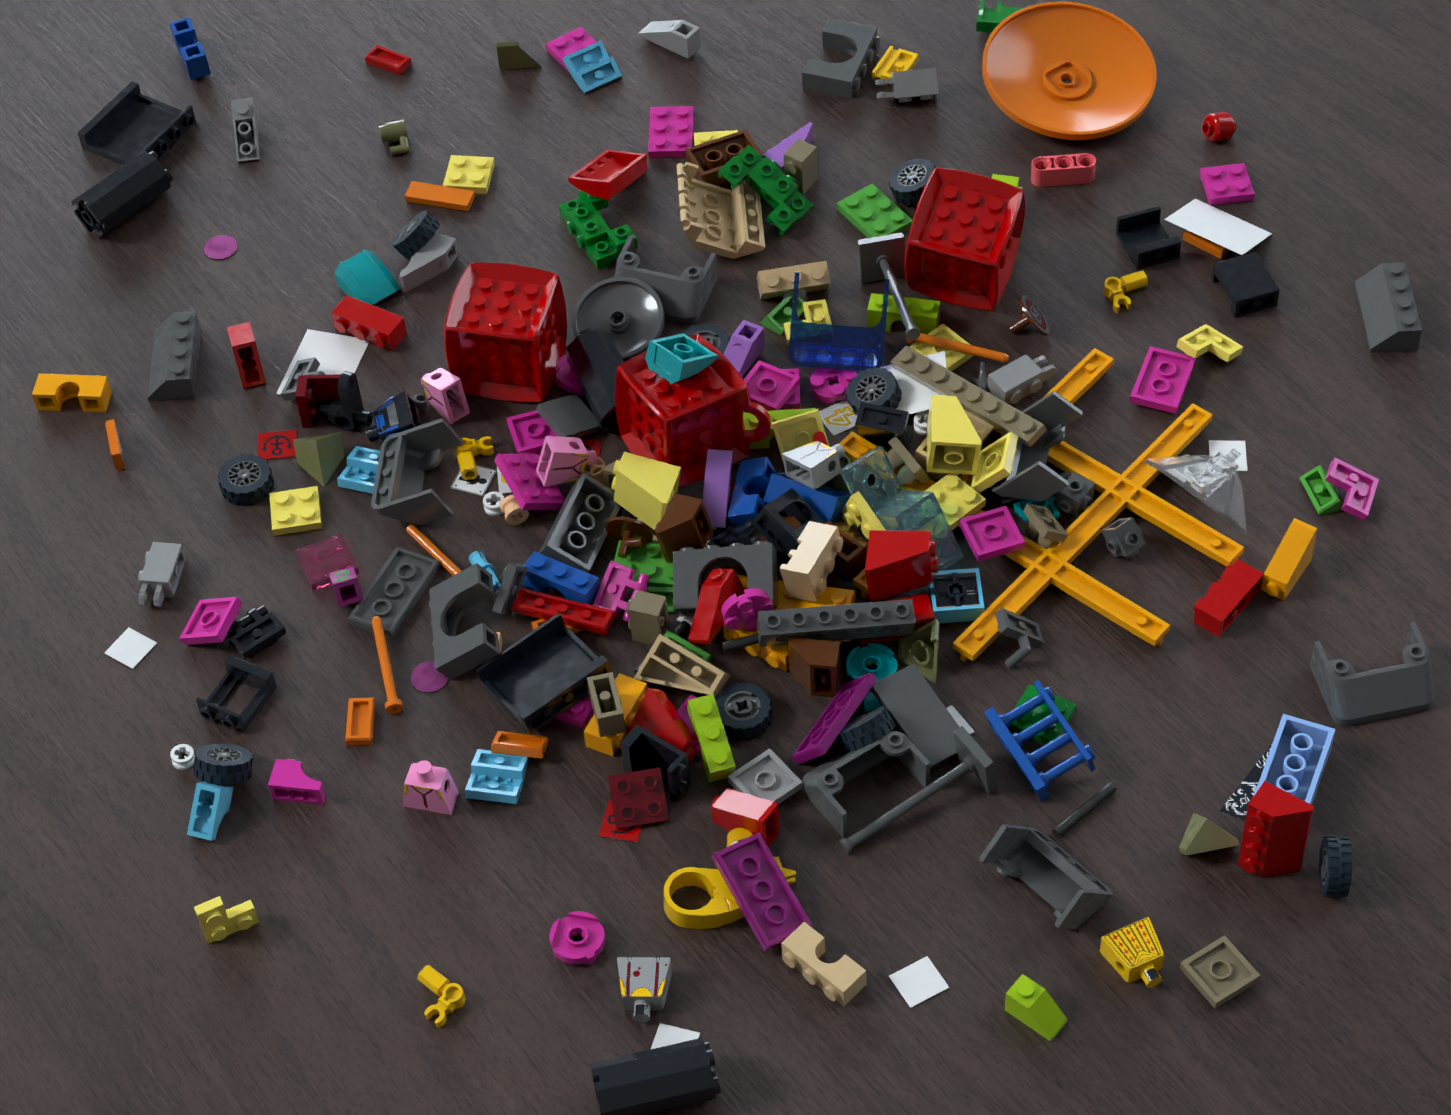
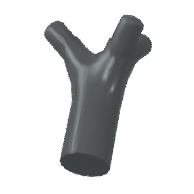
M981 362L979 378L972 377L971 380L979 388L986 391L988 377L986 378L985 362Z

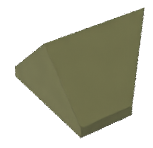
M518 41L496 43L500 70L541 67L520 48Z
M341 432L293 440L297 464L324 487L345 457Z
M934 619L914 630L912 635H905L900 638L898 660L907 666L914 663L920 673L935 684L939 651V621Z
M1193 813L1180 843L1179 851L1184 855H1192L1238 846L1239 840L1208 818Z

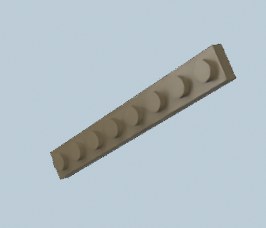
M905 346L890 362L894 369L939 395L956 396L963 409L1006 434L1013 432L1018 436L1020 442L1029 447L1046 431L1043 423L908 346Z

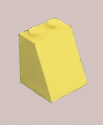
M932 395L927 421V472L976 475L981 450L980 437L956 396Z
M624 452L621 460H616L613 468L615 476L611 490L615 491L614 501L655 530L657 523L661 521L665 514L668 503L672 501L675 494H678L681 467Z

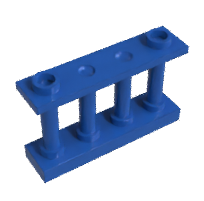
M1037 680L1033 682L1038 693L1035 697L1006 714L1001 713L998 715L993 707L986 710L984 714L990 727L1042 802L1050 797L1047 787L1050 786L1049 782L1083 762L1093 772L1096 770L1093 759L1096 756L1088 744L1083 746L1053 702L1055 697L1048 686L1043 688ZM1043 703L1051 713L1018 734L1016 732L1011 734L1007 729L1010 727V723ZM1056 723L1059 724L1064 734L1034 752L1024 754L1021 747L1025 741ZM1070 742L1078 752L1045 773H1037L1034 769L1036 762Z

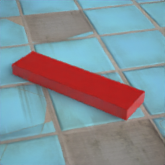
M525 588L519 590L511 606L512 612L547 621L560 613L565 625L602 635L607 634L615 618L613 610Z

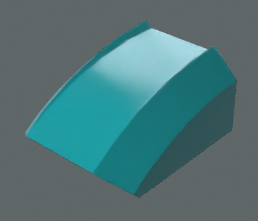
M365 249L345 262H340L334 272L337 286L346 295L371 305L401 288L381 260L372 251Z
M683 333L649 341L645 359L649 370L668 380L671 385L702 371L718 358V355Z

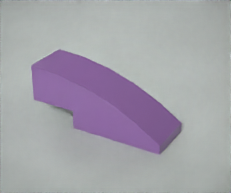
M708 449L703 503L710 522L715 527L725 528L727 526L733 453L730 450Z

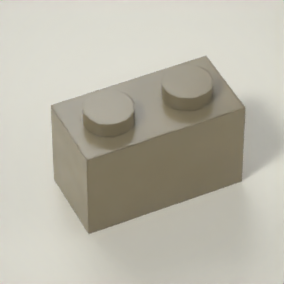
M798 138L783 154L784 174L790 175L795 179L798 186L797 190L804 195L818 180L817 146Z
M637 590L634 598L629 599L626 613L629 614L630 618L628 629L631 630L633 641L653 645L659 634L664 636L669 629L666 597Z
M613 672L587 677L589 696L600 737L626 732L624 714Z

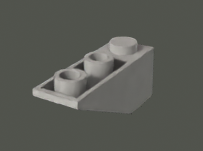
M685 20L653 21L638 33V36L687 59L701 48L700 27Z
M253 98L231 100L237 162L259 160V130Z
M435 233L426 245L411 257L409 264L400 272L399 281L401 282L402 292L406 293L448 270L459 255L456 238Z

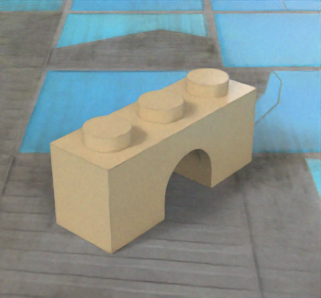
M827 261L758 271L757 283L760 300L781 297L785 293L795 290L813 292L828 289L830 277Z
M803 922L781 943L783 961L790 968H796L803 973L804 978L810 984L819 986L830 1000L837 1001L842 1006H845L866 986V970L846 954L835 963H824L819 960L825 953V938L807 923Z

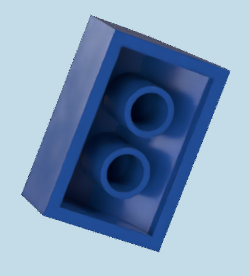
M783 472L772 473L763 501L770 503L793 488L826 522H839L843 514L841 511L851 495L825 485H821L814 490L786 476V473Z

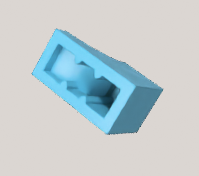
M206 782L196 784L187 835L210 841L216 839L219 825L224 815L229 812L234 786L216 785Z

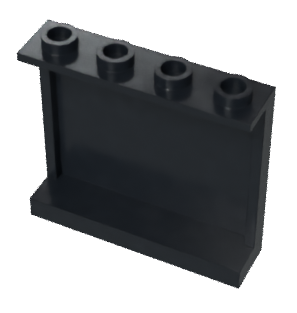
M131 81L77 133L83 149L124 165L144 150L148 153L153 151L160 158L194 125L196 119L192 105H188L182 111L141 94L139 84Z
M558 613L502 651L500 655L477 668L476 672L483 687L531 736L589 695L587 677L610 673L612 669L608 660L603 655L597 657L565 625L561 614Z

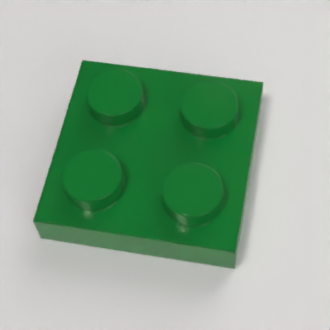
M1028 685L1015 708L1038 695L1035 686ZM1054 695L1055 700L1053 702L1068 723L1076 711V704ZM1043 703L1010 723L1008 729L1020 733L1051 713ZM1056 723L1031 739L1046 745L1059 737L1063 730Z

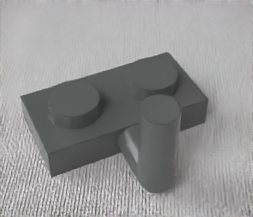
M315 357L296 362L280 394L285 401L296 399L298 375H326L323 371H317L320 363Z
M508 563V566L503 570L502 576L499 578L501 586L493 598L494 606L492 611L499 614H512L511 606L521 588L527 589L522 582L528 567L517 563Z
M1004 608L995 613L999 631L1004 636L1018 640L1020 649L1005 661L1007 667L1012 669L1031 653V646L1039 648L1044 643L1038 623Z

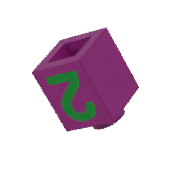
M353 566L329 573L339 607L363 600Z

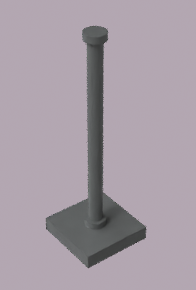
M903 233L857 240L861 283L886 279L905 325L906 337L909 340L918 339L920 330L914 325L895 279L896 277L905 276V240Z
M961 726L953 731L957 757L961 764L849 838L839 840L841 847L847 854L851 853L853 847L967 772H970L990 795L997 790L994 762L965 728Z

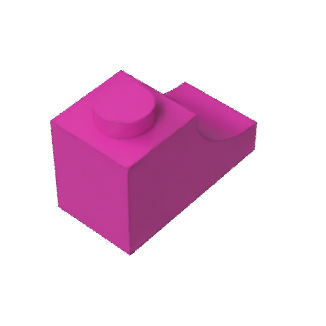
M294 759L275 760L268 783L273 800L324 805L326 795L322 781L313 780L306 776L301 761Z

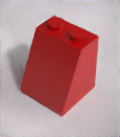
M870 530L865 565L870 602H877L933 583L934 573L939 571V559L936 557L937 543L932 541L931 531Z

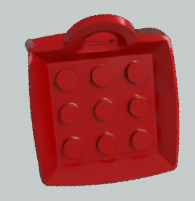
M935 168L920 197L909 233L904 263L908 287L921 294L948 303L976 309L995 310L1011 275L1023 229L1025 198L1022 189L980 174L955 169Z
M468 264L453 293L444 325V346L449 372L460 378L464 393L504 401L543 402L556 378V364L563 356L567 338L566 303L559 276L553 272L515 264Z
M699 334L690 335L689 337L717 354L718 358L705 369L687 379L670 385L668 380L649 370L645 359L647 351L619 365L616 371L615 408L621 438L630 452L635 455L681 467L678 487L705 478L708 449L733 451V465L748 456L750 442L764 439L769 434L772 425L771 416L767 410L761 405L751 402L748 386L731 362L713 344ZM744 412L753 414L758 419L757 428L745 430Z

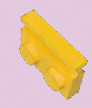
M890 46L873 69L872 78L889 79L891 78V72L912 70L919 60V54L900 48L895 50L893 46Z

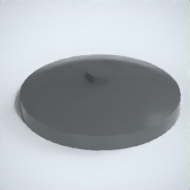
M613 277L594 284L582 294L573 310L572 330L575 338L586 328H590L592 331L597 329L610 333L623 361L626 362L647 351L649 341L659 339L664 327L665 314L659 296L648 284L631 277Z

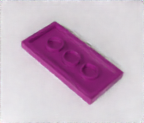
M868 673L843 684L791 759L797 764H801L824 755L877 678L872 673Z
M760 832L713 853L711 858L764 952L780 945L803 922L813 927Z

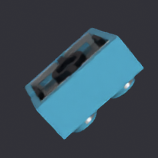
M979 568L942 570L934 573L933 583L928 584L932 610L935 619L939 623L975 621L984 612Z

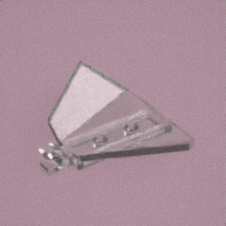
M1233 448L1225 456L1218 452L1214 456L1197 455L1154 458L1145 461L1146 464L1164 473L1216 511L1245 536L1247 530L1243 488L1236 472L1238 465L1235 464V460L1240 457L1241 453Z

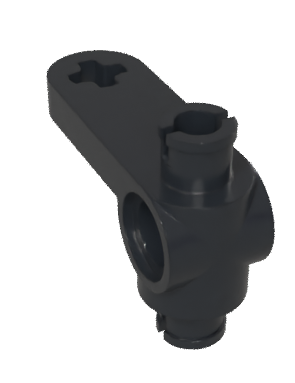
M344 371L338 381L340 400L334 399L332 402L323 400L319 407L320 415L328 416L330 422H333L338 428L345 431H351L360 425L369 427L373 420V413L364 411L357 376L355 373Z

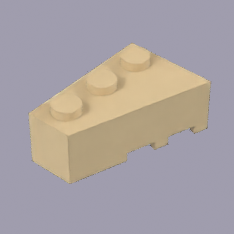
M809 521L797 540L800 543L797 550L791 549L788 554L791 558L788 564H782L779 569L789 597L817 602L820 594L824 593L826 589V579L828 574L834 569L835 556L842 549L843 538L840 536L838 526Z
M659 634L633 679L703 695L714 694V697H717L731 675L666 636Z

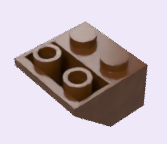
M675 494L672 501L668 503L664 516L655 527V535L667 563H673V551H680L685 547L704 549L713 532L703 500Z
M828 521L825 524L838 526L840 536L843 538V546L841 551L837 552L835 556L833 570L847 580H850L866 565L869 539L847 523Z
M788 637L789 672L810 695L834 697L838 692L841 674L840 642L806 639L804 637Z

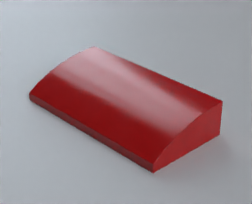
M606 150L568 177V182L587 194L610 200L648 171L647 154Z

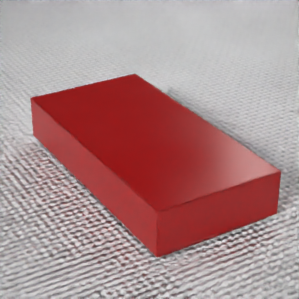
M376 45L365 56L367 64L399 76L412 64L411 57Z

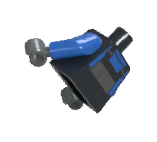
M403 391L396 396L390 397L373 412L376 425L365 430L369 441L374 442L381 438L384 442L386 438L393 434L420 426L421 422L418 412H425L428 408L424 395L416 394L414 399H412L406 391Z

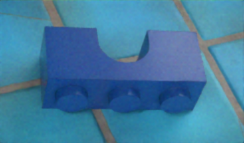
M190 17L170 22L174 43L190 80L210 75L206 54L201 42H198Z
M768 457L740 462L739 470L736 473V483L732 491L730 507L727 510V518L732 525H741L746 520L755 518L763 507L766 506L759 494L766 492L772 473H777Z
M536 551L532 553L524 566L528 567L523 579L526 588L547 594L553 587L559 590L566 599L593 605L600 588L598 577Z

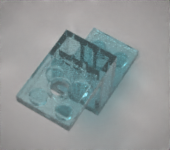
M877 446L840 470L851 495L858 491L861 493L886 531H931L932 541L937 543L936 557L939 559V571L945 570L964 557L934 492L903 490L883 446ZM871 473L876 479L872 487L867 482L868 476Z

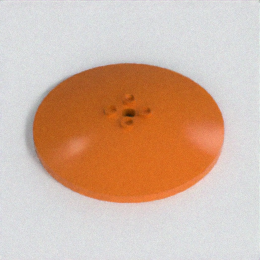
M1045 2L1014 12L1001 21L992 31L986 42L982 57L984 84L995 104L1008 117L1023 127L1058 139H1096L1112 135L1130 126L1149 106L1157 79L1153 54L1142 36L1131 25L1108 11L1076 2ZM1061 80L1071 81V83H1064Z

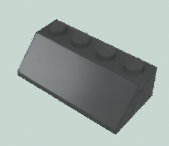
M1405 262L1382 263L1356 280L1354 284L1370 352L1418 350L1422 328Z
M196 311L173 312L155 329L148 401L195 398L201 340V327Z
M583 472L573 484L539 553L588 573L608 534L605 530L606 522L610 518L616 517L621 505L614 501L615 491Z

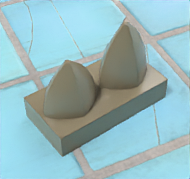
M896 436L888 442L892 449L883 458L879 467L880 472L893 470L905 463L897 474L896 484H908L917 479L921 484H924L930 479Z
M1027 503L1023 510L1029 519L1026 537L1031 540L1039 534L1038 545L1045 549L1052 545L1054 541L1064 543L1068 534L1047 507Z

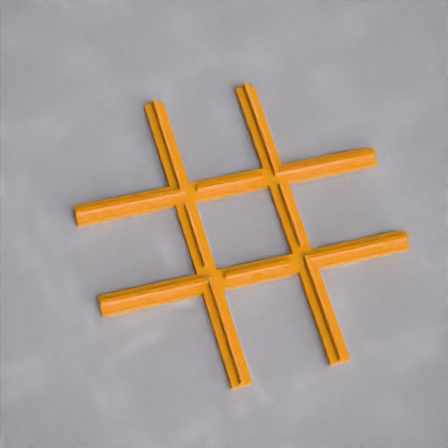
M1094 348L1046 395L1055 391L1074 404L1114 365V358ZM1192 403L1121 475L1064 441L1049 448L1047 458L1049 463L1064 472L1069 470L1071 475L1076 472L1094 482L1095 490L1102 494L1065 530L1068 536L1064 543L1054 541L1052 545L1045 549L1022 535L1025 541V548L1004 554L1027 569L953 642L952 648L961 654L960 660L966 662L968 659L974 661L1001 634L995 616L998 610L1004 608L1020 615L1050 584L1058 587L1151 645L1160 646L1163 643L1164 636L1170 631V624L1074 567L1071 563L1102 532L1101 530L1106 528L1125 508L1226 567L1232 566L1244 552L1242 545L1145 489L1163 471L1159 469L1161 464L1175 459L1212 421L1213 414ZM994 427L993 430L1003 434V431ZM853 431L839 443L844 448L845 455L851 461L914 500L918 495L936 483L929 479L924 484H921L917 479L908 484H896L897 474L905 463L893 470L880 472V464L887 452ZM963 474L960 479L971 487L973 475ZM980 509L979 511H977V512H976L975 514H973V515H976V514H979V513H983L984 511H982V510ZM924 511L904 531H931L933 540L945 527ZM865 569L853 579V585L861 590L863 598L869 596Z

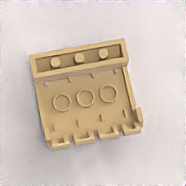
M686 162L685 165L683 163L677 164L680 218L684 232L692 247L731 259L764 250L765 240L760 195L745 182L746 180L735 190H729L693 179L699 169V165Z

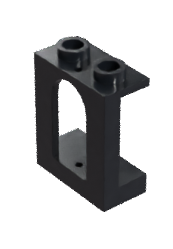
M791 488L764 506L751 521V524L787 558L791 549L795 550L800 545L797 540L809 521L825 524L826 521ZM783 510L789 517L794 516L802 526L794 530L778 513Z
M229 655L224 662L227 670L225 676L207 700L197 697L196 702L200 715L206 720L217 721L230 730L236 729L244 733L277 686L273 672ZM239 682L259 689L241 714L221 707Z

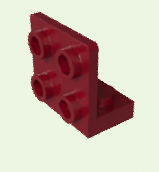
M341 374L298 375L295 397L303 428H312L313 419L317 418L318 410L323 400L327 402H332L334 399L340 400L338 381Z
M660 767L608 776L616 828L667 821L669 819Z

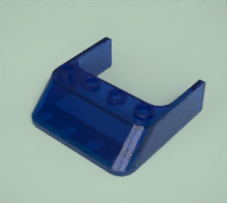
M795 272L789 341V359L791 363L799 367L865 371L874 367L880 368L884 357L889 279H884L881 320L876 326L806 323L799 319L797 303L800 272Z

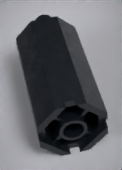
M144 150L71 201L72 206L77 205V209L74 210L75 215L87 231L92 232L94 230L97 232L94 236L97 238L101 237L171 187L170 182L173 181V177L168 170H164L155 152L151 151L148 153Z
M590 328L583 329L564 349L567 362L602 431L612 434L620 433L615 408V379L617 367L623 364L624 361L610 333L597 329L593 331Z
M702 1038L590 1063L596 1097L600 1107V1115H648L716 1099L715 1094L721 1093L715 1070L714 1068L711 1069V1066H715V1060L709 1041L704 1042Z

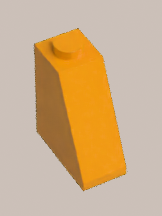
M1296 518L1293 519L1263 575L1262 591L1270 596L1285 600L1312 560L1317 534L1316 527Z

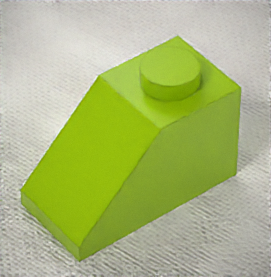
M1024 974L1006 992L1005 1011L1050 1042L1067 1023L1066 1016L1046 989Z

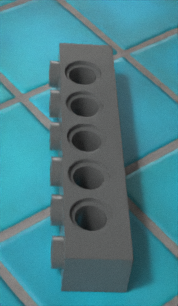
M912 599L758 611L756 624L759 647L788 645V637L837 641L912 635L916 621Z

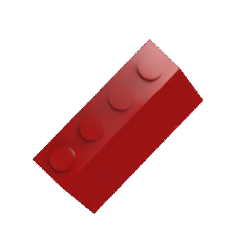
M1264 781L1248 804L1238 865L1248 873H1254L1260 877L1300 871L1303 865L1315 806Z

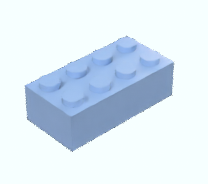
M1283 714L1255 794L1263 782L1266 781L1312 805L1332 748L1335 729Z

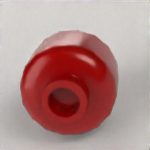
M1228 112L1210 113L1205 117L1202 124V132L1211 142L1229 140L1236 131V121Z

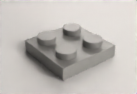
M770 748L728 776V782L736 791L771 800L777 804H780L803 788V782Z

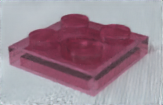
M342 533L295 550L313 591L331 584L329 573L353 566L356 575L359 574L358 567Z

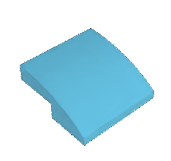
M602 41L571 53L562 59L573 79L584 93L622 77L614 58L609 57Z
M356 446L347 457V467L337 478L338 487L373 494L380 450Z
M477 749L471 764V776L465 788V798L517 804L529 757L492 753L491 750Z

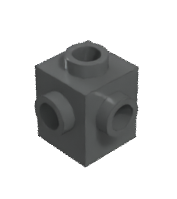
M1074 472L1067 479L1069 485L1056 493V506L1060 507L1062 511L1077 517L1092 504L1095 483Z
M1120 518L1101 530L1107 541V548L1114 557H1133L1139 553L1138 549L1146 544L1142 537V530L1136 525L1133 518Z

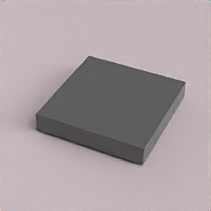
M577 394L544 402L537 406L536 411L557 436L579 438L601 430L596 417Z

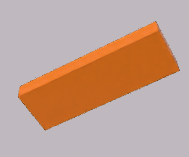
M415 181L411 182L405 194L406 202L461 211H469L475 198V192L472 190Z

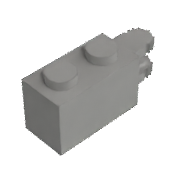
M936 68L891 72V78L875 80V84L879 86L892 83V92H879L876 94L877 98L893 97L898 98L899 102L912 101L911 97L920 96V100L933 99V94H939Z
M1024 355L988 375L987 391L1011 405L1019 402L1031 393L1039 391L1043 387V382L1054 376L1057 369L1053 364L1046 366L1048 360L1045 356L1041 355L1032 360L1029 356Z
M152 543L150 551H147L145 555L144 569L139 572L138 583L141 585L138 596L140 605L146 606L149 597L154 596V605L161 607L165 597H174L186 562L181 544Z

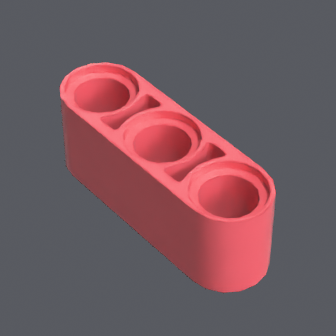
M1088 153L1037 157L1033 159L1031 165V182L1038 187L1091 183L1095 179L1096 158Z

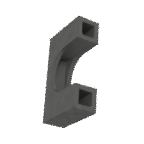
M828 18L822 31L823 48L851 54L853 58L842 63H828L808 59L802 71V89L852 99L855 90L858 91L860 88L862 76L865 77L868 63H871L873 60L874 50L879 48L880 37L877 33V27Z
M757 541L754 545L733 543L730 544V547L709 545L705 549L685 547L680 551H673L674 611L679 617L694 616L703 583L713 569L724 565H736L743 568L747 572L748 589L759 588L766 591L773 603L774 609H776L778 606L777 550L773 544L767 541Z
M476 563L429 589L433 632L432 645L435 657L434 666L439 673L453 680L500 655L498 634L484 623H480L456 636L457 625L463 614L475 604L494 595L492 574Z

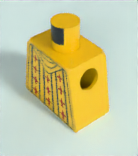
M1149 917L1101 937V954L1126 982L1131 983L1142 978L1146 986L1152 988L1162 981L1158 971L1163 968L1164 952Z

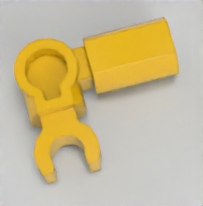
M1144 270L1122 276L1120 279L1109 277L1105 280L1103 293L1113 302L1115 313H1119L1120 304L1125 305L1127 310L1130 309L1131 300L1124 295V292L1146 287L1148 285V278Z
M490 436L482 437L476 441L475 439L462 438L464 445L455 447V456L458 459L461 475L464 480L477 477L478 471L474 459L477 454L485 456L494 454Z
M426 965L419 972L417 979L440 998L437 1004L431 1005L425 1010L424 1015L429 1020L434 1014H439L435 1024L440 1028L446 1023L449 1013L461 1008L465 1004L466 997L459 984L451 983L430 965Z

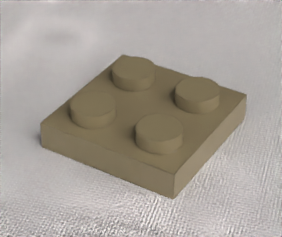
M1225 935L1180 962L1181 971L1214 1009L1260 981L1261 975Z

